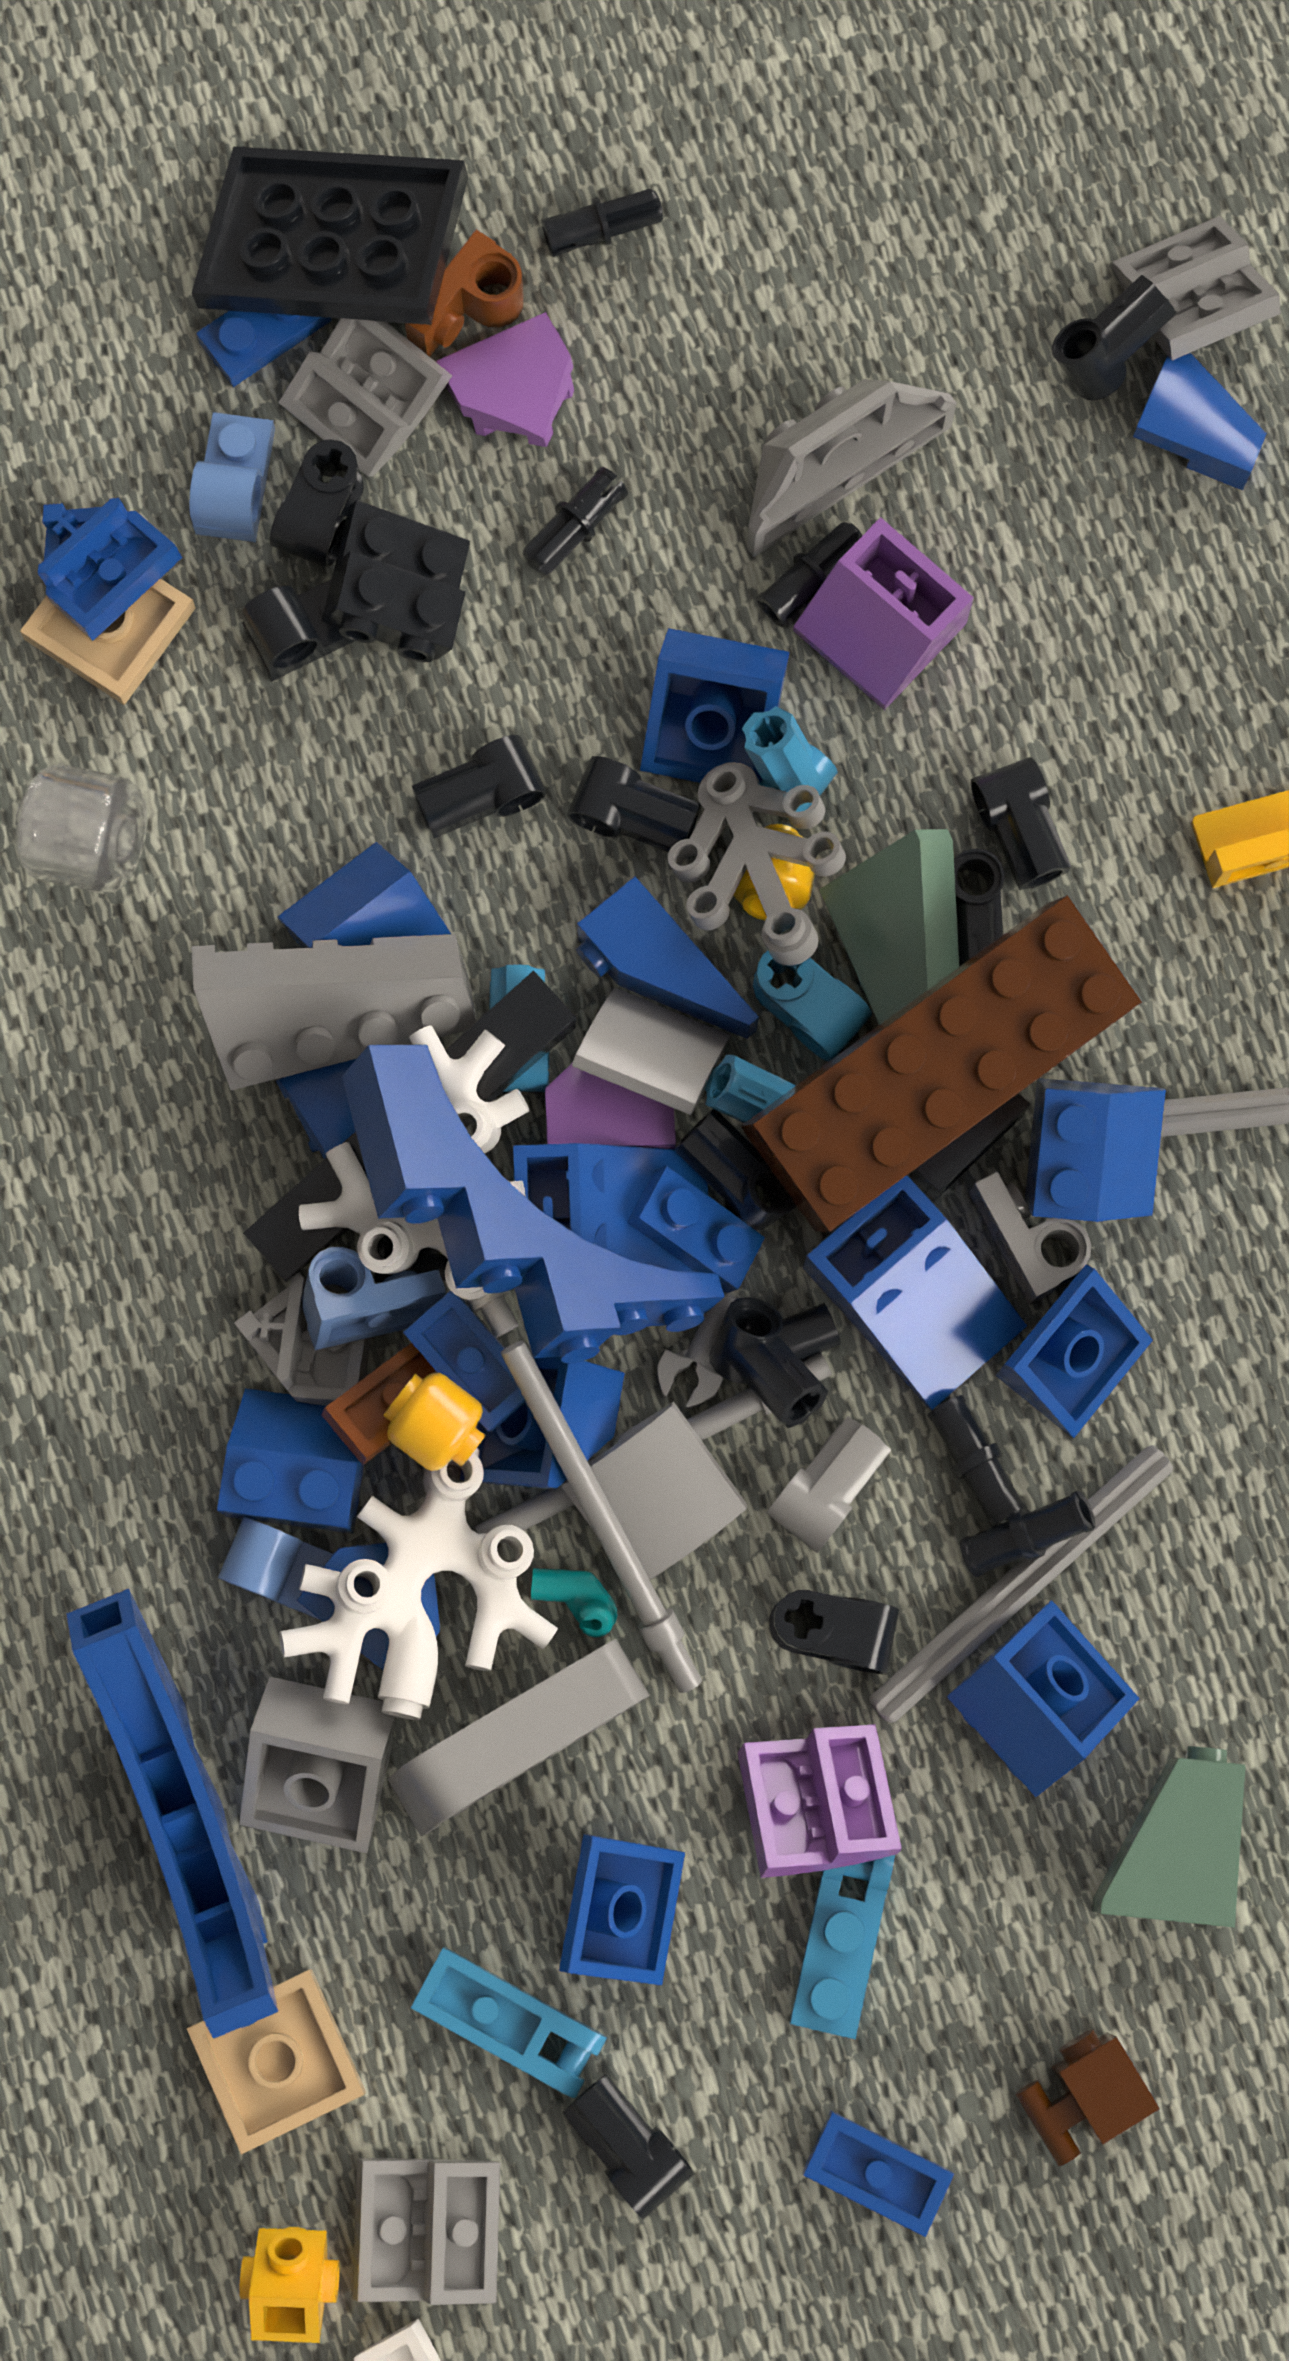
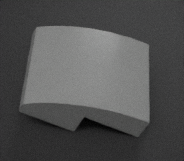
M1221 216L1112 262L1113 269L1124 291L1139 276L1143 275L1153 282L1172 304L1176 314L1152 336L1171 360H1175L1281 314L1279 293L1250 265L1248 243Z
M341 318L321 352L308 353L278 403L323 440H338L348 445L356 455L359 470L368 477H373L421 422L452 375L387 322Z
M614 988L586 1033L574 1057L572 1066L691 1115L703 1097L712 1070L720 1062L731 1035Z
M674 1401L622 1433L616 1445L588 1462L649 1580L697 1549L747 1509L748 1504ZM568 1480L561 1484V1487L592 1528Z
M357 2158L352 2299L357 2302L425 2301L430 2305L496 2303L500 2162L453 2159Z

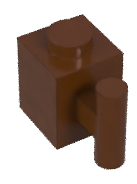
M1093 2029L1082 2033L1062 2046L1059 2051L1064 2060L1051 2067L1065 2089L1066 2094L1051 2102L1038 2080L1026 2085L1015 2093L1058 2167L1072 2161L1081 2153L1068 2132V2129L1079 2122L1084 2121L1093 2138L1103 2145L1160 2109L1118 2038L1108 2032L1098 2038Z

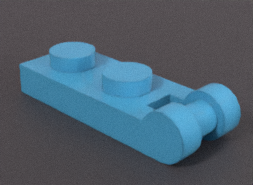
M895 1855L822 1871L790 2016V2024L856 2040ZM843 1876L867 1881L863 1901L839 1895Z
M445 1946L442 1948L411 2006V2009L574 2099H576L585 2082V2079L580 2075L591 2054L599 2055L607 2040V2037L599 2031L570 2017ZM550 2031L568 2041L557 2063L539 2054Z

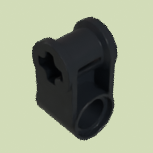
M329 439L319 441L307 451L292 487L282 501L274 518L270 532V545L272 547L328 569L333 566L337 559L349 506L356 500H361L364 490L363 478L358 468L356 455L348 445L342 441ZM338 470L344 472V477L335 475ZM327 476L332 478L330 479L329 483H324L322 477Z
M796 1590L787 1594L773 1607L769 1616V1631L773 1641L780 1648L788 1652L827 1660L831 1664L848 1669L887 1675L899 1609L887 1604L860 1598L838 1597L811 1590ZM800 1605L807 1607V1618L817 1621V1627L805 1632L800 1639L794 1636V1625L785 1622V1615L792 1614Z

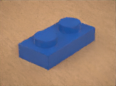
M228 311L196 332L200 345L232 387H235L332 320L327 317Z
M668 1166L654 1171L627 1223L695 1272L718 1273L722 1289L727 1293L739 1290L765 1239L763 1235Z
M451 1290L403 1332L437 1372L444 1374L481 1403L483 1412L479 1422L488 1432H492L526 1402L501 1355V1351L505 1347L477 1314L472 1311L464 1299L456 1296Z
M832 2110L802 2171L803 2176L924 2237L928 2234L954 2176L951 2170Z

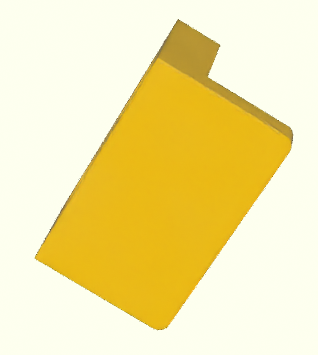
M1289 790L1196 815L1191 822L1212 889L1289 868Z

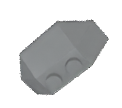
M863 379L848 390L842 386L829 392L818 402L815 411L798 423L794 419H790L777 426L767 436L763 445L751 509L747 549L753 558L951 428L957 405L953 397L949 393L892 381Z

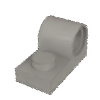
M996 1172L974 1184L969 1196L1029 1306L1070 1283L1087 1264L1091 1255V1242L1088 1233L1080 1224L1070 1219L1054 1218L1029 1229L1024 1219L1030 1217V1212L1021 1192L1014 1183L1005 1186L999 1173ZM1051 1238L1060 1239L1065 1242L1072 1252L1071 1265L1061 1268L1048 1264L1042 1256L1041 1243Z

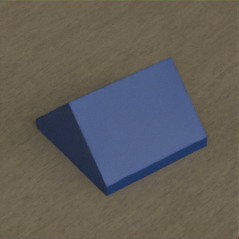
M377 842L277 916L301 948H313V941L337 939L338 945L361 946L370 945L372 938L451 934L410 870Z
M1086 1264L995 1376L1065 1433L1075 1438L1153 1339L1095 1268Z
M583 1834L559 1971L662 1985L685 1852Z

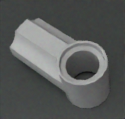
M847 1416L841 1425L839 1424L824 1443L819 1454L806 1470L801 1468L766 1513L818 1554L853 1507L849 1504L891 1452V1449L866 1426Z

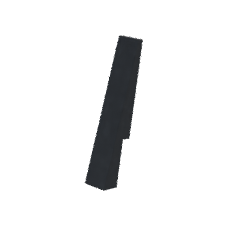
M533 970L445 1051L450 1058L460 1059L484 1030L490 1032L505 1045L485 1070L476 1088L477 1095L481 1100L491 1102L576 1029V1017ZM472 1115L465 1117L462 1120L465 1128L474 1122L475 1118ZM355 1131L343 1143L349 1142L367 1176ZM325 1158L243 1233L286 1283L305 1268L319 1252L327 1249L349 1230V1228L331 1227L303 1231L300 1225V1205L335 1201L342 1193V1185L328 1158Z

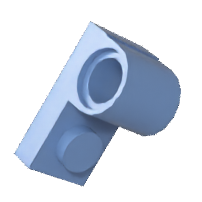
M213 412L205 460L196 462L191 479L189 509L195 534L256 542L275 433L273 420Z
M330 1247L319 1252L311 1261L302 1297V1306L314 1349L319 1350L407 1329L446 1295V1289L439 1270L417 1274L415 1271H402L389 1276L381 1283L375 1284L371 1271L361 1262L358 1253L344 1247ZM339 1285L346 1289L348 1293H331L323 1286Z
M243 1517L218 1578L318 1619L296 1601L303 1592L299 1590L300 1580L305 1564L323 1567L333 1554L273 1527Z

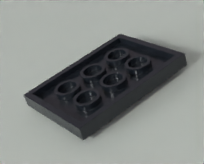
M233 146L192 289V296L197 308L431 325L469 177L464 160Z

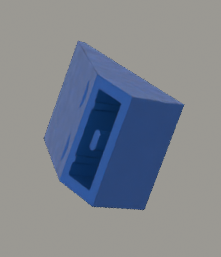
M584 1143L513 1145L514 1181H523L526 1198L539 1210L581 1238L627 1259L673 1271L695 1272L627 1223L655 1170L664 1166L670 1167L708 1195V1183L674 1149Z
M908 1175L852 1215L806 1256L803 1269L931 1411L1027 1327L947 1218Z

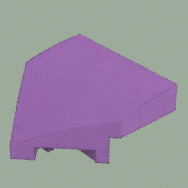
M546 312L436 361V363L452 375L446 387L463 416L472 418L476 434L482 436L499 430L527 435L529 444L547 447L554 433L551 424L563 400L571 398L574 393L570 374L573 369L571 355Z
M572 1063L545 1088L547 1144L584 1143L675 1149L674 1108L575 1068L572 1066Z

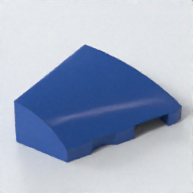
M1189 353L1175 360H1171L1167 355L1133 437L1190 459L1186 467L1187 469L1243 490L1267 433L1205 367Z

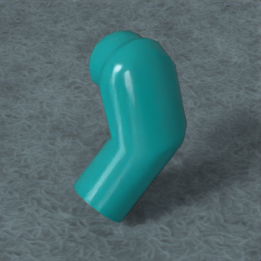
M533 1568L531 1600L564 1602L578 1621L581 1631L589 1637H603L612 1630L618 1616L616 1604L593 1573L581 1570Z

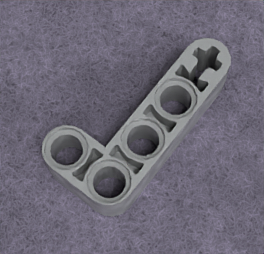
M614 1639L421 1753L400 1767L387 1780L419 1835L422 1837L439 1827L441 1823L449 1818L462 1813L480 1799L642 1702L650 1694L617 1639Z

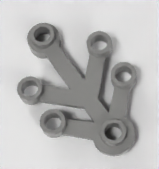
M731 762L719 765L708 772L699 785L698 800L704 812L691 837L674 844L668 853V863L676 877L682 882H696L702 879L709 871L710 859L708 855L727 823L734 836L709 885L696 889L688 897L686 903L687 911L695 925L702 930H714L722 926L729 916L728 904L747 869L767 916L762 928V940L771 957L782 965L800 964L809 959L815 952L818 945V934L808 915L800 909L791 907L771 857L807 866L818 876H830L837 873L843 867L846 860L845 851L837 836L830 832H819L807 839L760 827L756 824L752 814L754 811L788 818L790 823L798 829H809L816 826L825 815V805L814 787L800 785L792 788L789 792L759 785L755 772L745 764ZM812 803L807 810L796 812L800 805ZM827 849L833 850L826 858L816 859L820 852ZM697 856L691 864L681 866L688 857ZM716 903L711 911L700 913L701 909L707 904ZM793 927L790 932L780 935L786 929Z

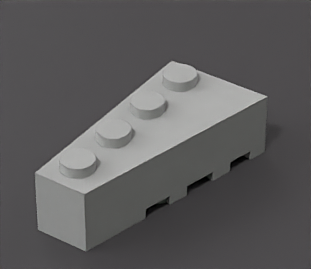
M456 934L372 938L370 945L361 946L338 945L337 939L313 941V948L274 949L273 942L247 944V951L215 952V945L191 946L193 990L230 1090L357 1059L368 1045H412L409 1037L416 1031L429 1025L433 1026L439 1038L467 1031L477 1022L471 984Z

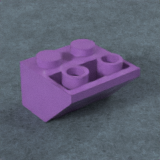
M880 517L837 562L793 626V631L885 710L967 624L974 597Z

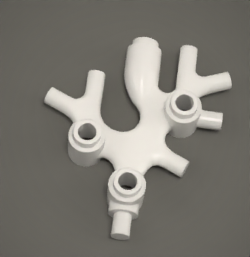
M432 1025L416 1031L409 1037L413 1045H428L443 1089L461 1121L470 1115L475 1118L477 1129L471 1137L484 1153L489 1152L498 1143L502 1126L530 1111L518 1089L493 1102H485L477 1095V1084L483 1073L505 1047L499 1039L487 1030L482 1032L460 1059H452L448 1056ZM349 1142L342 1143L326 1153L342 1185V1193L335 1201L300 1205L299 1221L303 1231L331 1227L349 1228L360 1234L357 1245L359 1258L364 1266L376 1273L396 1274L407 1271L416 1262L419 1251L428 1247L438 1250L448 1259L437 1218L418 1224L408 1223L405 1221V1218L378 1219L368 1178ZM511 1181L510 1183L526 1197L523 1181ZM387 1235L393 1242V1251L387 1259H383L378 1253L377 1246L380 1239ZM449 1261L447 1262L445 1280L449 1289L456 1296L466 1299L473 1312L482 1311L496 1338L519 1326L504 1298L511 1293L510 1290L490 1294L485 1293L483 1287L456 1289Z
M478 1448L475 1449L462 1467L453 1460H450L440 1470L429 1471L426 1469L423 1484L427 1494L418 1511L411 1515L402 1516L374 1496L370 1497L357 1518L379 1532L386 1541L388 1558L383 1566L373 1560L360 1559L350 1563L342 1572L305 1564L299 1590L329 1597L334 1603L335 1612L327 1621L312 1626L279 1631V1639L284 1658L314 1652H323L329 1656L331 1661L323 1695L324 1700L349 1704L363 1638L369 1630L379 1628L384 1630L389 1637V1647L378 1698L383 1700L381 1712L402 1719H421L422 1710L430 1708L438 1668L437 1640L431 1621L421 1603V1590L425 1581L432 1574L440 1571H453L464 1576L473 1586L477 1596V1613L465 1664L466 1667L480 1671H491L498 1637L503 1630L514 1629L541 1649L547 1646L558 1628L533 1611L521 1599L516 1587L517 1577L528 1569L534 1554L532 1541L526 1532L513 1525H502L492 1529L489 1533L478 1534L471 1530L466 1521L465 1501L477 1491L483 1480L484 1471L478 1457L480 1451ZM448 1465H455L461 1468L465 1476L464 1483H456L448 1477ZM498 1543H505L513 1549V1562H505L499 1557L497 1553ZM363 1577L371 1582L373 1586L372 1597H362L355 1591V1578Z

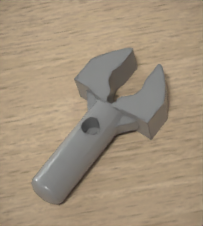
M724 1292L725 1297L705 1313L704 1321L699 1325L688 1349L676 1354L665 1349L657 1366L659 1386L665 1399L673 1386L674 1377L679 1372L688 1370L692 1364L697 1366L695 1374L698 1379V1386L692 1392L686 1409L698 1407L716 1396L723 1377L714 1373L709 1355L730 1303L736 1300L730 1293Z

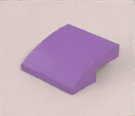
M876 1724L813 1728L807 1739L747 1742L738 1751L737 1754L761 1878L835 1869L896 1855L901 1851L902 1847Z

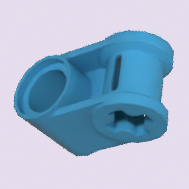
M766 951L758 962L757 971L753 979V990L757 1000L790 1028L801 1043L827 1062L831 1061L841 1052L872 1016L871 1009L856 992L843 982L833 978L811 958L800 964L788 966L776 962L771 957L769 951ZM788 968L795 973L792 982L793 987L787 983L779 989L771 985L774 972L781 974Z

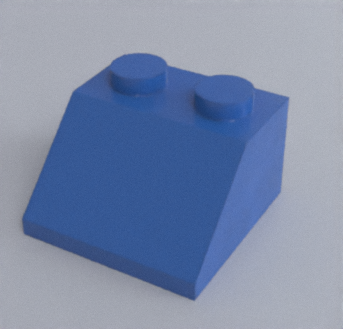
M668 628L657 662L640 771L701 783L705 775L715 767L725 763L737 762L749 766L755 772L760 784L763 779L744 749L746 737L742 728L754 712L763 713L775 706L780 707L790 652Z
M1038 1078L1025 1202L1032 1216L1095 1222L1152 1216L1166 1090L1156 1087Z
M245 1388L227 1444L217 1511L226 1517L239 1519L247 1517L261 1522L354 1534L364 1465L359 1462L322 1417L326 1406L296 1402L290 1394Z
M1052 1600L979 1664L946 1696L959 1710L965 1721L982 1736L1005 1762L1010 1772L1019 1778L1035 1797L1082 1762L1140 1699Z

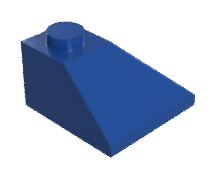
M560 1357L534 1358L588 1461L614 1437L625 1373L587 1361L563 1363ZM526 1402L492 1432H488L478 1422L476 1428L485 1434V1437L477 1447L480 1450L478 1457L484 1471L482 1483L557 1489L567 1480ZM461 1470L460 1480L465 1481L464 1473Z

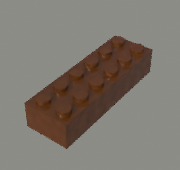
M1067 895L1042 906L740 1127L814 1231L830 1232L1130 1012L1142 1001Z

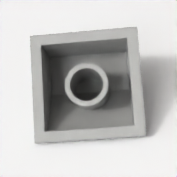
M269 1677L250 1730L239 1825L368 1853L392 1750L396 1717L381 1712L383 1701L351 1695L349 1704L335 1703L323 1699L324 1688Z

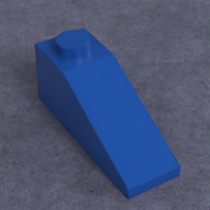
M636 876L577 923L578 940L582 944L576 948V951L586 966L597 977L600 978L607 972L618 986L748 1039L757 1031L759 1016Z

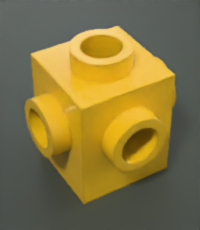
M300 2227L258 2229L255 2256H243L239 2285L240 2299H249L251 2340L320 2343L325 2303H337L340 2276L339 2260L328 2259L327 2231L306 2230Z

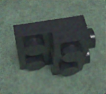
M356 500L348 509L321 622L339 627V633L353 641L372 643L377 640L397 647V653L411 661L427 663L433 661V659L438 660L453 649L466 592L459 588L470 540Z

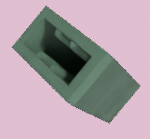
M948 829L914 830L819 889L879 1025L959 968L953 839Z
M1188 1746L1187 1758H1170L1093 1897L1092 1912L1235 1928L1246 1765L1227 1763L1228 1750Z

